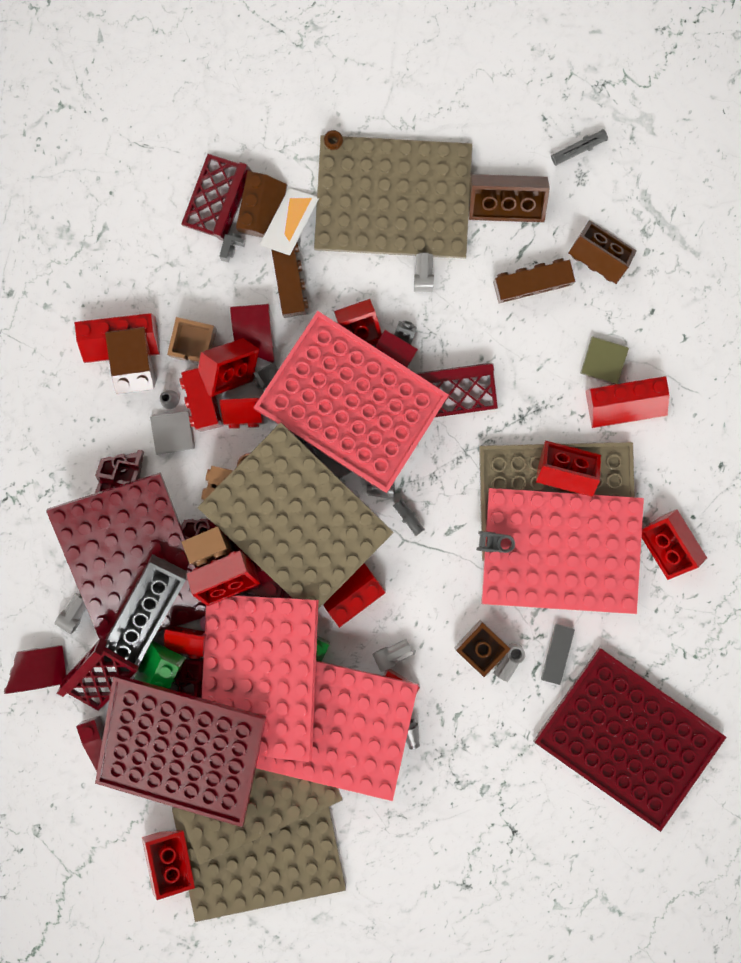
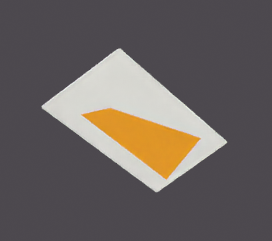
M289 188L260 245L290 255L319 198L317 199L316 196Z

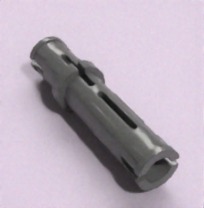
M602 129L591 136L586 135L583 137V140L552 154V162L557 166L586 150H593L594 146L608 140L606 131Z

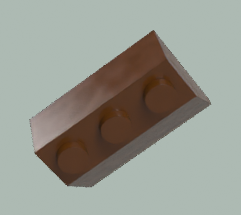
M248 171L236 224L238 232L263 238L286 195L288 185L269 175Z
M589 220L568 254L576 261H581L587 265L590 270L601 274L607 281L617 284L629 268L637 250Z

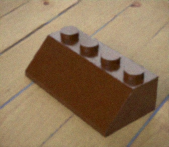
M471 174L469 220L545 222L550 190L548 177Z

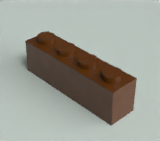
M298 241L290 255L271 249L283 317L306 315L305 309H309L307 297L303 298L302 290H306L304 278L300 279L299 274L303 270L301 259L297 260L296 253L299 252Z
M564 258L552 261L553 264L545 265V263L535 265L533 269L527 270L525 267L517 269L516 273L508 274V272L498 274L497 278L493 281L498 304L572 286L576 281L570 260L564 261Z

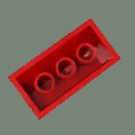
M152 313L74 322L76 342L84 363L109 360L106 332L139 327L145 328L151 356L160 355L156 317Z
M666 376L591 388L585 391L592 428L668 416L670 395Z

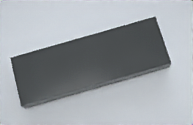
M555 624L541 680L561 685L575 629Z

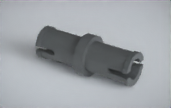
M403 499L393 505L403 518L402 522L408 525L414 536L425 530L415 517V512L409 509Z

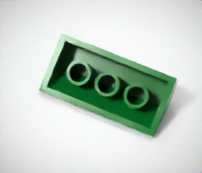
M152 641L134 679L172 690L186 657Z

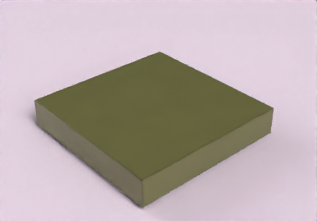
M591 337L580 374L612 384H618L629 348Z

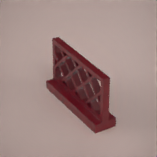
M207 154L181 225L224 241L225 234H229L240 205L247 173L252 171L249 166L242 162L236 163ZM211 160L218 162L220 168L210 172L209 165ZM230 167L236 168L235 174L227 177L224 170ZM222 172L225 179L216 184L213 176ZM210 178L213 186L204 190L202 186L203 181ZM227 183L229 190L221 195L218 188ZM216 190L218 197L209 202L206 194ZM204 196L207 203L197 208V198ZM221 201V210L214 213L211 205ZM209 207L212 215L202 219L200 211ZM197 213L200 221L195 224L188 223L190 216ZM214 219L216 223L214 230H208L204 223Z
M493 363L416 373L431 384L440 382L436 386L438 388L444 381H449L455 385L448 393L447 399H451L457 405L452 411H446L441 407L440 409L444 412L437 413L435 417L498 409ZM489 375L490 384L484 389L477 382L482 376ZM466 378L473 382L467 392L458 386ZM475 385L484 391L477 400L469 394ZM456 387L465 393L459 402L450 397ZM487 393L492 397L493 405L484 406L479 401ZM467 395L476 401L468 409L461 405Z
M100 638L62 680L56 694L62 697L69 694L99 711L110 699L112 687L110 677L118 674L131 678L139 667L106 648L107 642ZM104 655L111 658L112 661L105 662ZM93 667H101L103 672H95ZM107 667H115L116 672H108ZM120 667H126L130 671H121ZM105 677L106 682H98L97 678ZM84 678H92L93 682H85ZM108 687L110 692H102L101 688ZM74 688H83L84 692H78ZM88 688H96L97 692H89ZM99 697L100 702L97 703L96 701L92 700V698Z

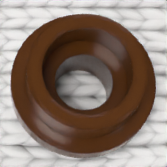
M331 130L325 134L324 144L330 150H337L343 144V137L340 132ZM335 138L337 142L333 144L330 140Z

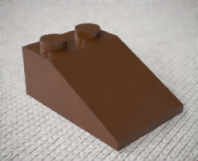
M139 327L106 332L110 371L115 393L122 394L154 389L157 380L145 328Z

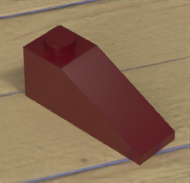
M100 715L84 720L76 726L81 743L96 772L104 734V725Z

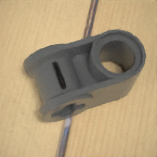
M478 531L480 539L479 547L476 548L477 551L509 553L515 548V541L509 535ZM504 538H508L511 541L508 549H503L500 545Z

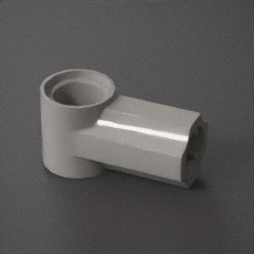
M416 254L414 292H433V254Z
M75 593L66 609L59 614L54 623L69 634L76 630L81 622L80 618L86 610L80 594Z
M407 639L389 648H382L372 655L380 672L394 667L397 662L414 654Z
M518 643L508 645L511 650L500 660L493 672L503 681L508 682L519 663L525 659V652ZM514 649L520 650V654L517 657L511 656V652Z

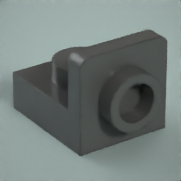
M231 233V235L225 234L219 255L221 261L229 262L230 257H234L236 248L233 246L234 244L245 247V241L242 239V236Z
M399 321L394 335L411 345L417 327L409 321Z
M274 362L260 371L254 372L255 378H253V381L258 389L262 387L265 391L277 373L278 368Z

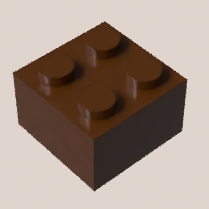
M481 620L454 647L483 677L511 650Z

